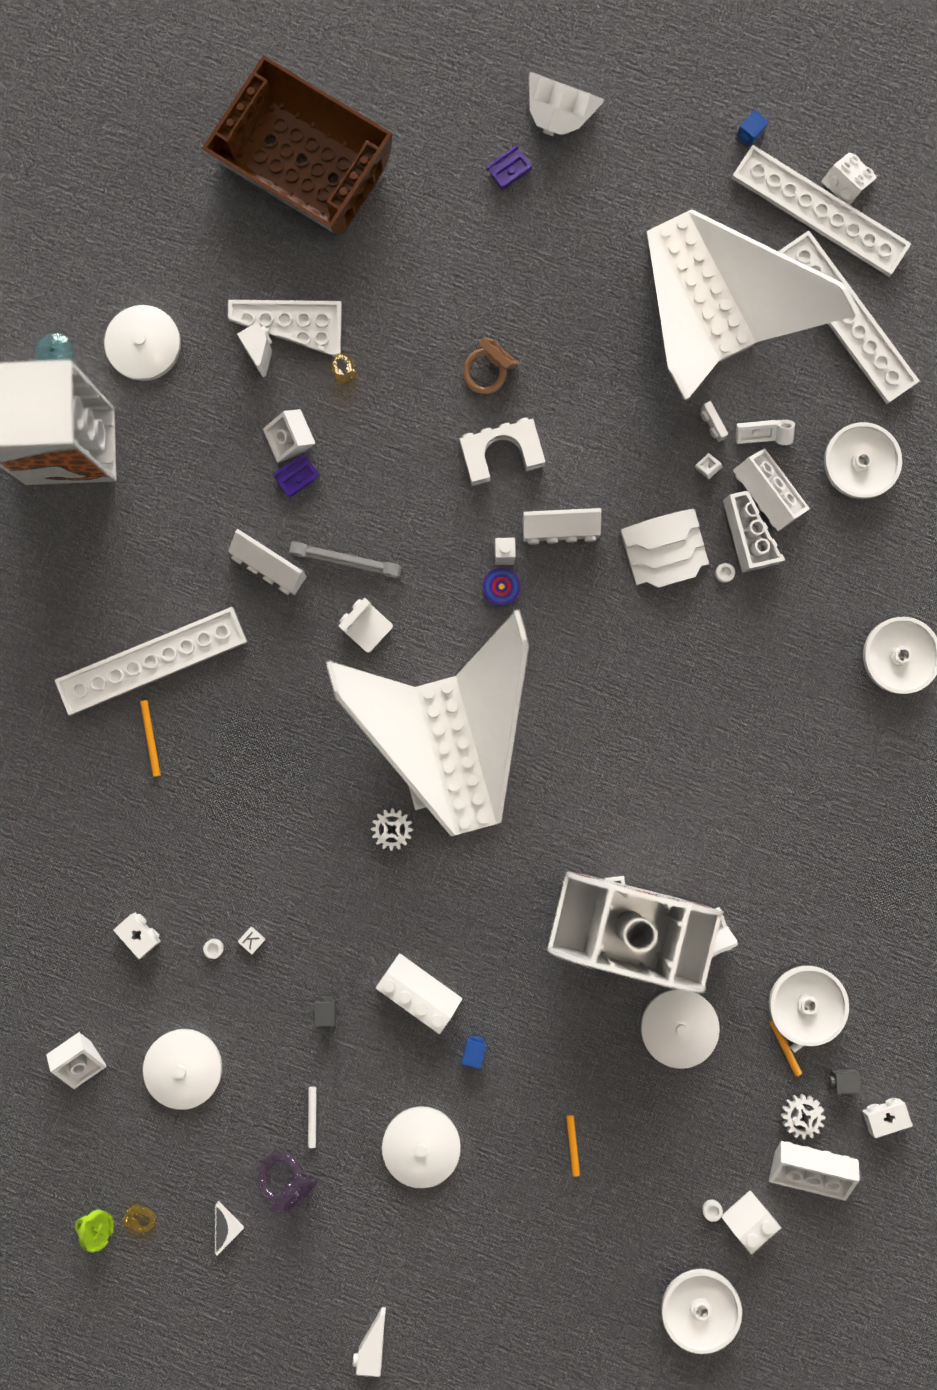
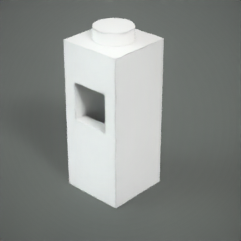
M495 538V565H514L515 538Z

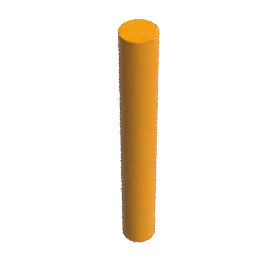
M770 1021L769 1023L794 1075H801L802 1071L785 1036L778 1031L773 1021Z
M567 1115L572 1176L577 1177L580 1176L575 1121L574 1115Z

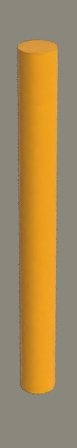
M148 700L140 701L152 773L153 777L160 776L161 773Z

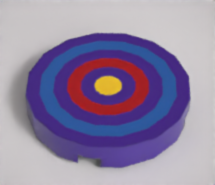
M496 568L490 571L484 579V595L494 605L504 606L511 604L519 595L520 581L512 570Z

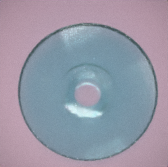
M48 334L38 342L35 350L36 358L38 361L72 360L73 346L61 334ZM52 347H55L54 352H50Z

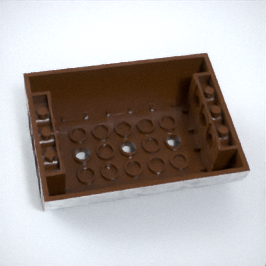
M263 55L203 145L202 151L208 157L335 234H340L346 231L385 171L391 152L393 134ZM274 138L276 141L274 144L268 145L266 140ZM300 157L307 158L304 164H299L297 160ZM331 176L339 178L336 183H330L328 180Z

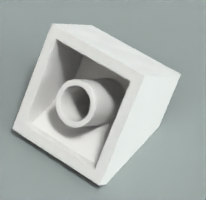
M256 322L237 335L261 376L265 377L272 354L270 346L272 341L264 326L260 328Z
M301 409L283 411L263 428L277 463L304 453L315 444Z
M80 1032L47 1054L50 1072L73 1089L106 1068L105 1062L91 1041Z
M751 1190L722 1215V1219L751 1254L781 1229L777 1221Z

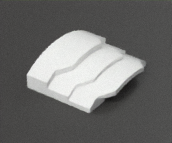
M694 509L667 514L621 529V537L636 586L648 582L660 588L695 578L700 567L709 565Z

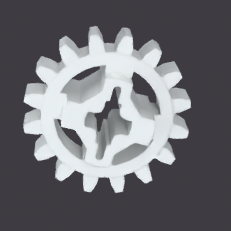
M394 808L391 809L390 813L387 810H383L384 815L377 814L379 820H373L376 827L371 828V830L375 831L376 834L372 838H378L379 840L376 844L383 843V849L389 846L390 851H392L394 846H396L399 850L401 849V843L407 845L406 838L411 839L408 832L413 831V829L409 828L408 825L412 821H406L407 814L401 816L402 810H399L397 813H395ZM394 816L398 819L394 822L389 821L387 817ZM403 823L405 826L404 836L400 833V826ZM380 824L384 826V833L382 835L379 832ZM388 825H396L395 831L397 833L389 834L387 832L389 830ZM391 837L395 838L397 842H387L386 840Z
M804 1094L800 1095V1099L793 1095L794 1101L791 1102L787 1099L788 1107H782L786 1111L781 1114V1117L786 1119L782 1124L788 1126L786 1130L789 1133L793 1132L796 1138L799 1134L802 1139H805L807 1134L813 1138V1132L815 1131L819 1134L820 1132L817 1128L819 1126L824 1127L821 1120H824L825 1116L820 1114L824 1109L818 1107L820 1103L817 1100L813 1101V1097L810 1095L807 1099ZM803 1104H808L812 1106V1108H805ZM801 1110L805 1113V1115H804V1118H805L804 1121L801 1119V1118H802V1112H801ZM794 1125H801L804 1129L796 1128Z

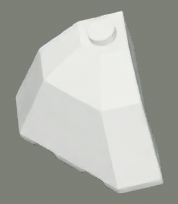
M532 72L529 74L530 112L536 125L544 128L543 133L551 136L554 133L563 135L579 129L604 101L600 97Z

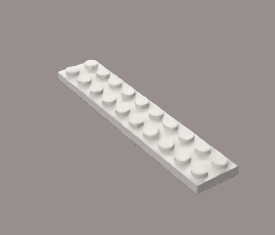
M754 145L751 146L732 176V179L888 277L892 275L911 245L910 242Z
M807 231L778 251L843 283L847 287L861 314L828 323V325L886 404L919 382V379L810 231Z
M230 607L55 680L66 711L71 716L248 642L234 608Z

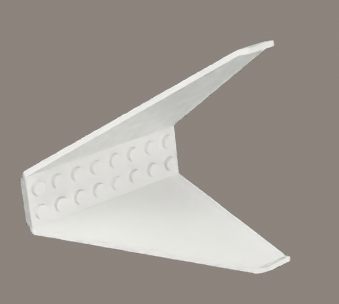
M694 210L685 212L647 231L668 369L684 400L690 398L691 394L719 361L729 358L759 341L861 314L850 292L843 283Z
M519 610L514 611L509 619L456 676L413 687L331 661L326 662L336 699L450 836L495 825L502 821L529 648Z

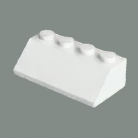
M766 449L748 457L733 470L736 478L743 483L751 497L757 502L759 509L765 513L770 524L777 531L810 509Z
M601 508L524 512L522 518L523 542L533 545L539 544V541H547L548 544L558 543V540H566L567 543L577 542V539H585V542L596 541V538H599L601 535Z
M239 529L236 530L228 550L232 555L231 559L238 564L245 563L248 565L247 569L255 575L259 572L264 576L263 580L273 585V583H276L280 586L279 590L286 595H289V593L295 595L307 577L305 573Z
M400 953L376 986L377 990L438 1034L442 1032L462 1000L459 995Z
M781 1141L775 1150L769 1182L846 1201L859 1182L858 1160L849 1156L833 1154L829 1151H820L808 1146Z

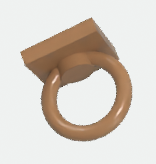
M483 337L479 342L483 348L475 350L467 357L463 366V377L465 383L472 391L487 395L500 389L505 382L507 369L515 370L519 363L493 339ZM481 356H486L489 361L499 367L497 381L488 387L477 385L472 380L470 374L472 363Z

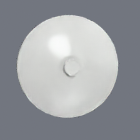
M138 305L127 308L114 317L106 330L104 346L110 363L120 374L132 380L149 381L163 376L174 366L180 354L181 338L175 323L165 312L152 306Z
M865 422L854 423L841 429L830 440L824 455V468L829 481L839 492L856 499H870L883 494L896 482L902 468V454L896 439L883 427Z
M896 617L880 623L871 631L864 644L863 661L869 677L880 688L895 694H908L925 688L937 675V636L925 623L910 617Z
M799 966L785 972L776 981L770 993L769 1011L775 1027L787 1039L804 1046H818L831 1041L841 1032L848 1018L849 1000L845 988L833 974L815 966Z
M670 989L654 997L645 1008L641 1019V1035L647 1050L657 1061L672 1068H690L706 1060L715 1049L719 1038V1021L714 1008L698 993L682 989Z
M190 1029L173 1030L161 1036L148 1050L143 1064V1077L148 1091L159 1103L172 1109H190L204 1103L215 1092L222 1076V1060L215 1044L204 1034Z
M421 1106L409 1108L399 1113L388 1125L382 1143L383 1159L393 1177L407 1186L429 1188L438 1185L451 1175L458 1163L460 1156L458 1131L453 1122L439 1110Z
M694 1269L682 1273L669 1284L662 1299L661 1314L669 1336L677 1345L693 1353L708 1354L724 1348L734 1339L741 1325L742 1307L736 1290L725 1277L711 1270Z

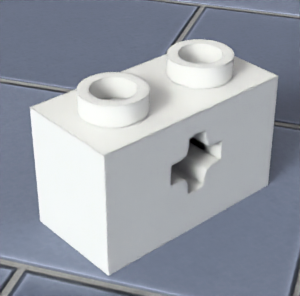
M135 912L114 929V932L136 957L141 959L161 941L158 938L159 934L145 924L147 922L141 914L137 915ZM141 931L140 937L137 938V932Z
M897 1098L888 1099L886 1103L881 1105H869L866 1110L862 1111L869 1133L874 1138L912 1127L905 1103Z

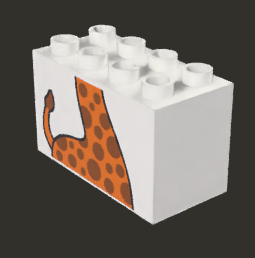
M71 360L0 363V467L25 485L116 481L115 407Z

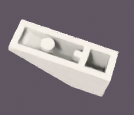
M385 1307L381 1308L359 1346L358 1354H354L353 1367H357L356 1375L380 1377Z

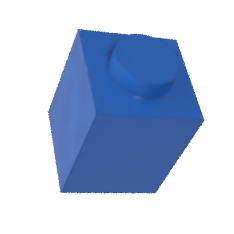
M754 110L739 127L737 136L741 142L751 147L765 131L769 121Z
M478 1036L467 1037L462 1064L481 1069L486 1050V1042L483 1041V1038Z

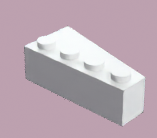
M743 491L730 494L723 499L742 573L777 565L785 561L783 554H780L776 547L778 546L777 543L770 536L766 523L762 521L759 515L760 512L749 492Z

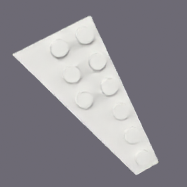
M228 300L229 321L246 327H250L257 322L260 328L264 326L270 335L341 359V301Z

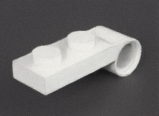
M791 420L737 423L736 442L737 444L776 441L780 445H790L794 439L795 423Z

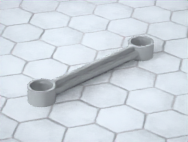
M291 541L289 554L294 556L309 557L381 573L392 578H400L402 566L398 564L383 563L329 551L300 542Z

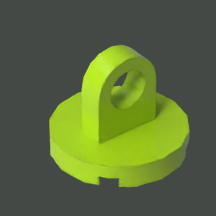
M99 1209L79 1218L75 1222V1230L79 1235L80 1246L90 1252L102 1250L109 1242L107 1240L109 1236H112L114 1229L113 1217L106 1211Z

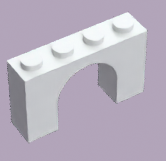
M522 418L517 423L511 425L510 423H504L499 428L493 430L492 428H486L481 430V433H467L462 436L463 438H460V446L472 486L490 481L485 452L493 442L498 440H508L517 445L520 449L526 471L545 466L544 455L533 419Z

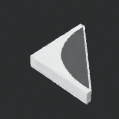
M219 1201L215 1205L216 1255L244 1228Z

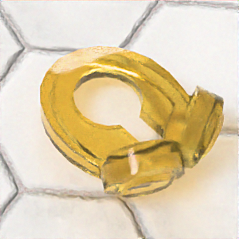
M338 353L332 358L331 368L335 375V382L347 384L348 381L352 382L356 379L358 371L355 370L354 363L347 354ZM340 359L346 360L348 364L346 368L347 376L343 375L342 370L337 368L336 363Z
M139 1204L132 1205L127 1210L128 1214L123 1219L124 1228H132L141 1233L149 1232L156 1223V1216L153 1211ZM133 1215L147 1216L149 1224L141 1226L138 1220L134 1219Z

